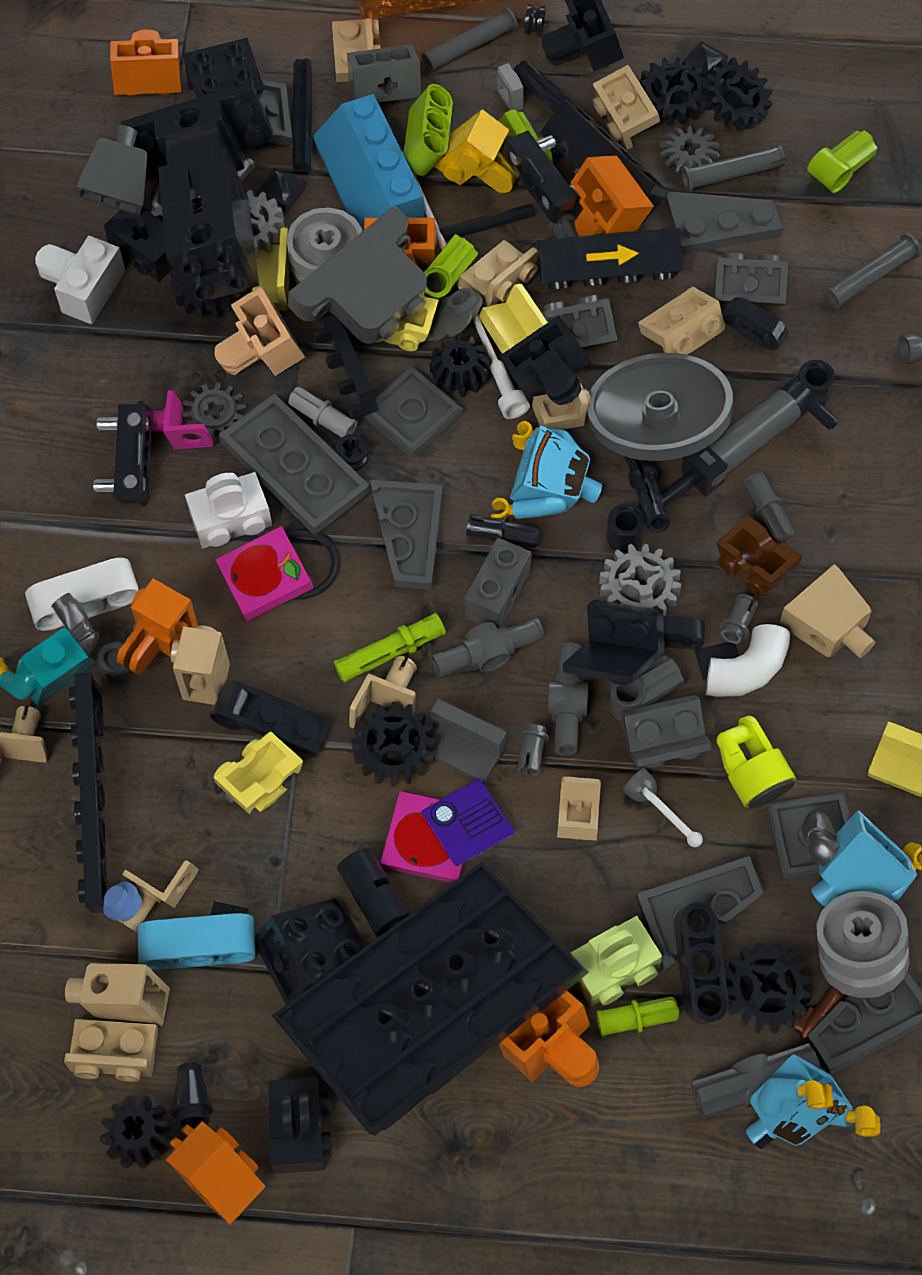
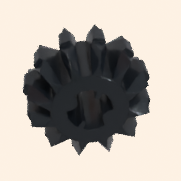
M457 334L454 342L451 343L443 338L441 348H434L429 369L437 387L444 386V391L447 395L457 390L459 395L463 397L465 390L469 389L476 393L479 389V384H486L488 370L490 369V359L486 356L484 345L475 346L473 337L464 342Z
M128 1096L126 1098V1109L122 1110L118 1104H112L111 1109L116 1115L115 1119L108 1117L102 1119V1125L110 1131L102 1134L100 1141L103 1145H111L106 1154L111 1160L120 1157V1164L123 1168H129L135 1158L138 1167L145 1169L147 1165L146 1156L149 1154L156 1161L162 1158L157 1146H170L169 1142L171 1140L164 1133L170 1131L173 1127L170 1120L162 1119L166 1113L162 1105L152 1108L151 1098L145 1096L137 1107L134 1097ZM135 1125L144 1133L137 1140L129 1132Z

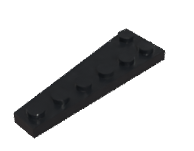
M88 672L75 674V686L69 687L70 707L72 710H76L77 724H71V741L73 748L78 747L79 762H74L72 766L74 785L80 786V801L74 802V815L76 824H82V840L76 841V856L78 864H83L84 879L78 880V898L80 903H85V908L91 913H103L104 897L107 893L106 827L104 819L98 818V811H104L105 791L102 780H97V773L105 771L101 744L96 742L97 736H104L103 691L92 674Z

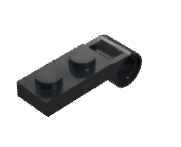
M226 680L210 713V718L225 728L241 730L243 727L262 736L267 735L271 731L286 746L314 758L331 722L329 718L235 680Z

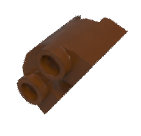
M748 515L716 542L721 555L717 560L721 570L730 577L734 575L745 584L749 592L756 597L762 596L801 563L803 557L785 542L781 544L776 543L769 536L767 529Z

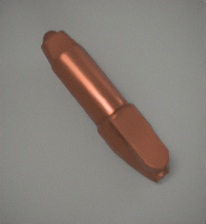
M831 986L817 1006L808 1009L795 1028V1031L800 1034L802 1039L808 1040V1035L834 1009L845 994Z

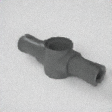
M537 617L509 628L505 626L497 628L493 622L480 624L472 628L465 635V640L461 641L460 646L432 655L431 663L438 678L466 667L470 669L479 667L483 673L495 671L510 661L511 655L515 653V649L543 640V627Z
M571 642L563 643L559 646L558 673L554 676L553 681H549L548 715H552V721L555 723L554 751L556 754L571 756L577 753L578 725L582 722L583 717L587 716L588 682H584V679L579 678L577 674L563 672V663L581 648L579 644Z

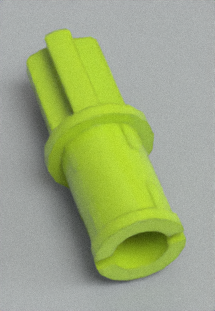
M674 997L638 1004L636 1000H631V1005L602 1011L597 1010L596 1017L601 1037H606V1035L637 1029L638 1033L643 1032V1027L677 1021L679 1019L677 1001Z

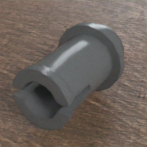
M738 594L727 619H723L720 623V634L723 639L730 643L738 644L748 637V626L759 606L757 600H754L752 605L749 606L754 597L748 594Z
M525 724L523 730L519 732V738L522 741L518 765L516 766L517 772L529 775V770H532V776L541 774L544 743L549 742L546 727L538 724Z

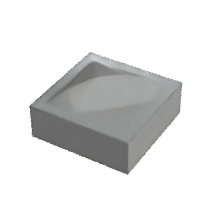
M509 63L498 67L497 91L510 111L523 109V85L520 78L512 70Z

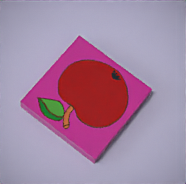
M282 526L215 559L246 621L314 588Z
M399 791L380 863L382 868L447 883H454L460 878L463 863L459 866L454 865L421 812L438 802L439 799Z

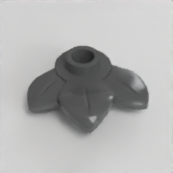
M462 288L451 296L438 301L433 317L435 322L430 327L429 334L425 340L438 341L446 335L454 337L462 332L480 310L483 303L480 294L473 292L471 288Z

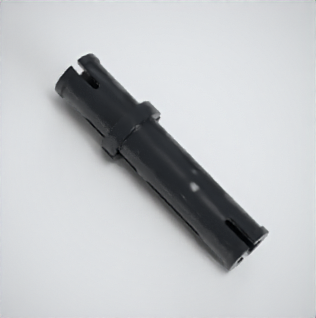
M625 457L630 471L628 480L631 487L636 490L647 529L652 533L665 531L670 525V520H668L669 516L666 513L657 485V470L650 464V461ZM645 485L648 486L649 492H646Z

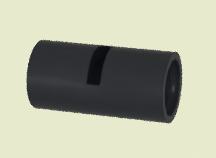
M371 848L360 849L344 858L338 864L337 870L376 937H380L410 915Z

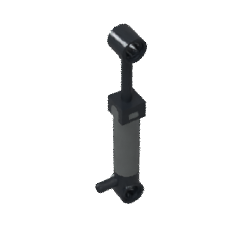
M810 360L804 363L797 376L729 426L714 443L694 454L683 457L681 474L683 476L660 492L664 506H668L693 486L706 497L724 483L726 474L808 412L828 430L833 429L838 424V419L825 407L829 401L835 378L833 368L821 360ZM809 383H815V384H818L819 386H813V385H811V384H809ZM624 503L615 506L610 511L606 537L612 549L628 553V545L632 544L637 550L642 544L644 528L646 527L642 508ZM629 526L632 528V530L623 531L618 527Z

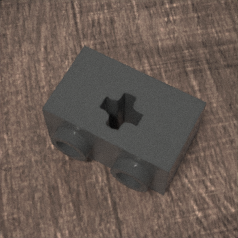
M413 44L347 53L349 90L353 100L374 94L378 103L393 100L403 102L421 95L420 60Z
M497 537L464 598L465 618L479 625L493 622L497 628L503 626L531 573L532 552Z

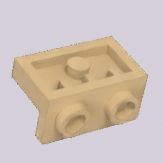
M364 7L365 19L332 22L336 82L349 81L347 53L380 48V45H373V39H379L378 19H371L370 7Z
M629 65L592 84L596 94V98L592 99V103L600 118L607 117L610 122L607 124V128L611 136L617 142L621 140L626 150L633 147L630 137L660 122L657 110Z
M503 240L459 276L458 286L461 288H471L473 292L479 293L483 300L482 304L485 307L495 305L500 300L504 302L508 299L514 285L522 282L527 283L533 278L538 268L536 261L539 251L532 247L523 254L506 240Z
M691 287L638 322L641 334L661 345L664 353L685 355L690 354L725 330L719 301L695 287Z
M75 1019L70 1053L65 1054L64 1063L71 1072H74V1076L84 1079L99 1078V1073L114 1074L117 1080L126 1082L140 1081V1076L152 1077L158 1027L156 1024Z

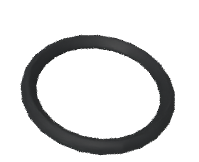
M308 529L286 531L288 539L301 536L310 537L321 542L330 553L331 569L325 581L314 589L293 599L315 597L331 586L337 576L339 569L337 550L332 542L320 533L314 535Z

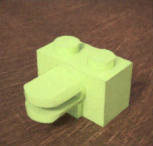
M638 916L619 926L612 927L571 952L589 971L576 984L590 1007L599 1002L603 1006L608 1005L624 994L622 989L635 982L638 986H641L654 979L659 974L657 970L660 969L663 957Z

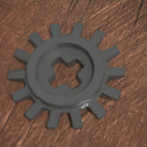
M687 125V133L685 134L677 126L674 128L677 135L667 132L664 137L669 141H661L659 145L661 148H666L659 153L660 158L669 157L664 165L668 168L674 164L676 166L674 173L677 174L680 173L683 166L693 168L713 163L711 158L719 159L720 154L713 150L720 148L718 142L711 141L715 138V135L709 133L701 137L705 131L703 127H700L693 134L692 125ZM686 143H691L692 147H698L694 155H689L687 151H681L685 148Z
M215 383V388L212 390L208 389L207 384L201 385L203 389L201 394L193 390L190 394L195 399L194 402L185 400L183 403L191 411L182 412V418L193 419L185 425L204 424L213 439L215 430H219V433H222L225 427L228 428L234 424L233 421L237 422L241 419L243 415L237 413L246 410V404L237 405L243 396L241 393H238L232 397L231 393L234 387L230 385L225 391L220 390L221 383ZM215 405L217 409L224 408L220 412V418L213 419L211 415L205 416L204 414L209 412V406Z

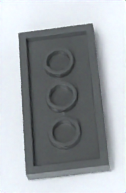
M276 394L270 396L219 434L220 443L251 473L255 472L258 480L314 535L370 493V485Z

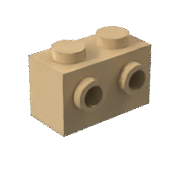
M203 625L196 626L195 628L183 626L180 640H174L171 650V662H174L173 671L182 699L215 705L223 684L227 679L230 667L222 633L217 632L214 628Z

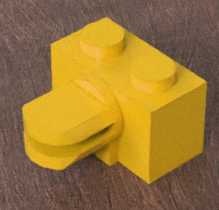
M483 109L449 134L448 150L434 166L447 179L456 182L458 185L463 184L472 176H476L499 193L510 192L518 177L503 155L498 152L509 129Z

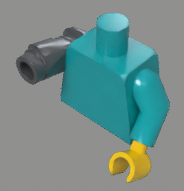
M71 593L64 594L51 605L65 627L19 659L15 673L9 671L3 658H0V687L20 700L31 698L38 707L75 680V674L86 673L97 665L89 653L98 642L99 632H94L90 622H88V616L82 602L74 599Z

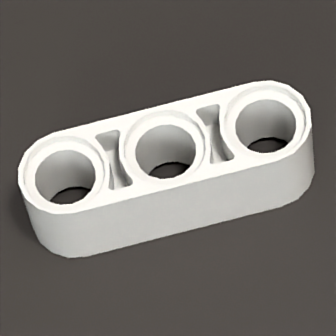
M114 558L36 583L26 590L25 596L35 627L41 631H48L65 626L51 605L66 593H71L74 599L82 602L87 616L90 618L131 604L139 588L129 560Z

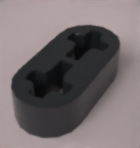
M741 297L733 298L722 312L723 319L729 327L768 350H776L788 335V330L781 320Z
M663 615L665 648L697 649L704 645L705 623L701 620Z

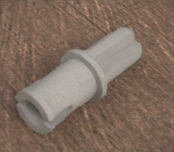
M296 387L290 394L288 403L313 419L314 425H322L341 438L345 435L353 434L357 421L332 407L331 401L326 400L324 402L302 387Z

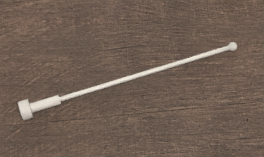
M412 172L423 194L424 212L427 218H434V215L430 209V206L426 200V197L422 191L416 175ZM435 220L437 241L441 250H443L447 244ZM477 314L472 320L492 363L490 369L502 394L498 401L499 408L504 418H518L529 410L530 404L522 390H515L503 362L497 359Z

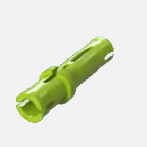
M435 612L407 627L402 625L397 628V632L346 657L335 660L333 663L343 683H346L407 652L409 655L416 652L417 647L445 635L446 631L441 619Z

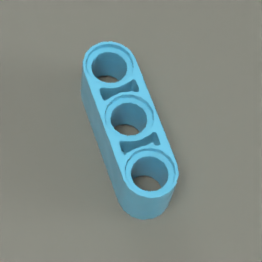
M238 913L153 920L140 923L137 927L138 964L147 965L151 970L236 964L255 959L254 917L248 914Z

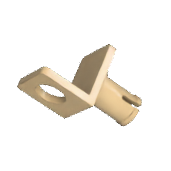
M398 656L395 658L385 680L368 674L350 706L349 727L354 728L359 723L370 701L389 709L392 702H396L399 711H403L409 704L412 705V712L414 713L416 693L406 687L413 674H415L417 665L408 658L405 666L402 667L401 665L405 657Z
M29 706L25 716L26 707H18L11 733L0 732V763L2 758L47 762L48 753L44 739L34 736L38 721L41 718V713L36 708Z
M185 860L164 893L125 869L122 875L135 883L134 886L141 896V906L136 915L130 920L118 921L137 932L138 925L143 923L156 902L160 904L161 901H164L175 908L199 869Z

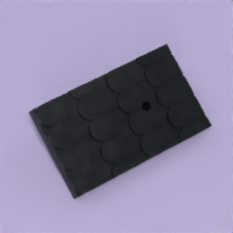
M481 862L281 1008L272 1017L369 1134L376 1136L379 1132L390 1128L429 1094L434 1095L489 1048L497 1046L535 1013H541L587 975L589 971L492 869Z

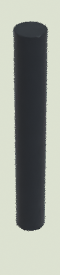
M532 203L442 227L439 228V231L444 240L448 241L455 234L462 237L535 217Z

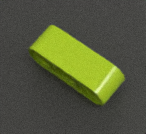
M437 84L429 85L409 109L403 155L410 170L419 176L428 174L448 150L453 101L448 91Z

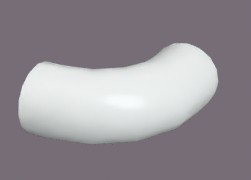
M759 625L752 630L749 648L743 655L732 659L711 657L705 695L714 697L743 696L765 686L782 668L789 648L790 632L786 628L777 625Z

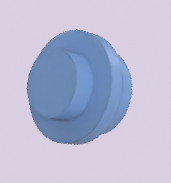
M126 881L111 887L104 897V914L114 921H128L133 918L141 906V896L137 888Z

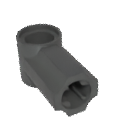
M664 655L657 659L633 683L627 685L612 683L609 696L611 715L623 721L622 711L651 705L684 684V679L674 660ZM629 694L636 700L627 703L621 701L618 696Z

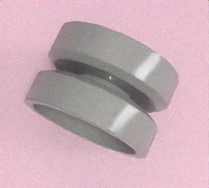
M329 207L318 208L300 215L291 224L286 238L291 275L296 285L362 232L361 226L353 216L339 209Z
M870 891L848 892L834 898L821 911L816 928L820 968L828 983L842 994L857 998L878 997L894 990L905 978L910 964L907 919L900 907L884 895Z

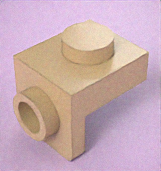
M582 388L578 397L568 404L559 406L552 402L546 394L534 396L532 407L539 425L546 428L563 430L584 426L591 398L588 390Z
M562 777L557 838L597 841L601 781L599 779Z

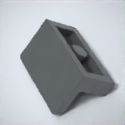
M437 699L430 711L431 724L434 735L431 738L436 739V750L430 751L433 754V760L474 780L481 779L483 784L486 783L507 747V732Z

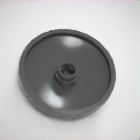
M679 353L647 354L623 361L606 371L595 382L589 392L591 403L588 404L587 414L592 433L601 444L611 451L638 460H671L694 454L719 439L728 428L733 416V393L725 375L705 360Z

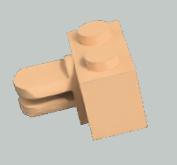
M261 286L231 304L240 320L235 323L239 331L217 344L214 352L216 360L227 373L236 375L262 359L276 376L305 358L277 307Z

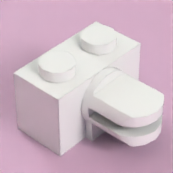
M89 235L77 254L48 244L37 252L35 258L40 277L57 284L54 290L61 312L89 324L94 323L126 272L120 248Z
M255 472L241 477H237L234 473L219 474L206 482V488L185 494L189 513L202 549L209 546H222L229 542L230 539L246 534L255 535L262 532L265 528L272 526L269 507Z

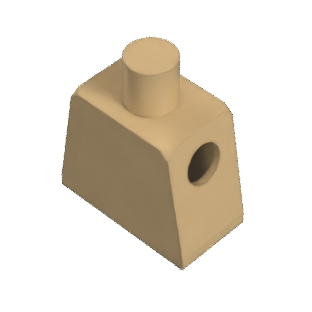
M835 564L783 609L780 625L826 657H832L846 645L854 654L862 658L875 644V641L863 631L868 623L871 609Z
M91 963L86 967L84 979H68L65 987V999L69 1003H80L99 1020L156 1024L157 1027L163 1028L170 988L147 965Z

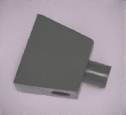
M119 125L117 126L114 140L103 137L97 140L78 180L75 197L140 215L144 201L147 152L134 147L138 133L135 129Z

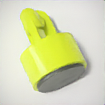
M747 715L740 718L738 726L721 732L717 736V744L721 751L724 768L729 775L728 779L745 808L755 809L766 805L788 792L795 785L796 777L780 749H773L754 717ZM743 742L753 757L748 761L739 747V744Z

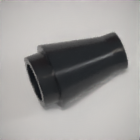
M194 1062L181 1064L177 1067V1081L171 1115L176 1119V1125L181 1128L188 1124L194 1129L201 1122L207 1125L210 1122L209 1115L212 1114L213 1107L202 1075V1067Z

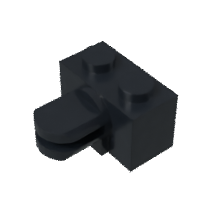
M565 0L570 13L566 15L569 24L545 34L541 41L547 60L554 66L586 54L593 71H596L624 59L617 35L602 0Z
M560 315L500 355L509 373L530 402H533L534 396L546 393L550 400L559 406L568 404L578 397L582 388L579 378L575 373L591 362Z
M319 1077L268 1081L271 1167L274 1173L325 1170L324 1158L332 1157L331 1132H323V1116L330 1115L329 1090H322Z

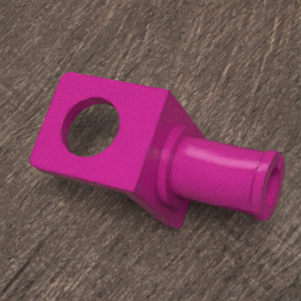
M168 390L164 410L153 411L152 432L163 431L174 449L212 447L214 440L204 424L182 425L184 407L175 391ZM192 433L199 435L201 438L192 440L182 435Z

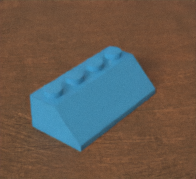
M371 94L341 104L313 135V141L346 212L356 219L362 231H364L365 218H379L394 205L407 218H425L423 194L375 95Z

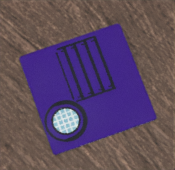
M481 779L471 782L421 811L455 866L461 865L515 833Z

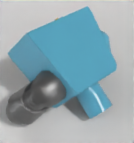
M859 810L852 815L837 833H835L832 823L825 813L813 811L805 817L801 827L802 834L809 843V853L818 863L819 873L823 878L811 890L814 897L825 907L834 898L848 892L870 891L884 895L893 902L897 901L917 876L916 869L922 870V854L918 856L922 851V845L909 843L902 851Z

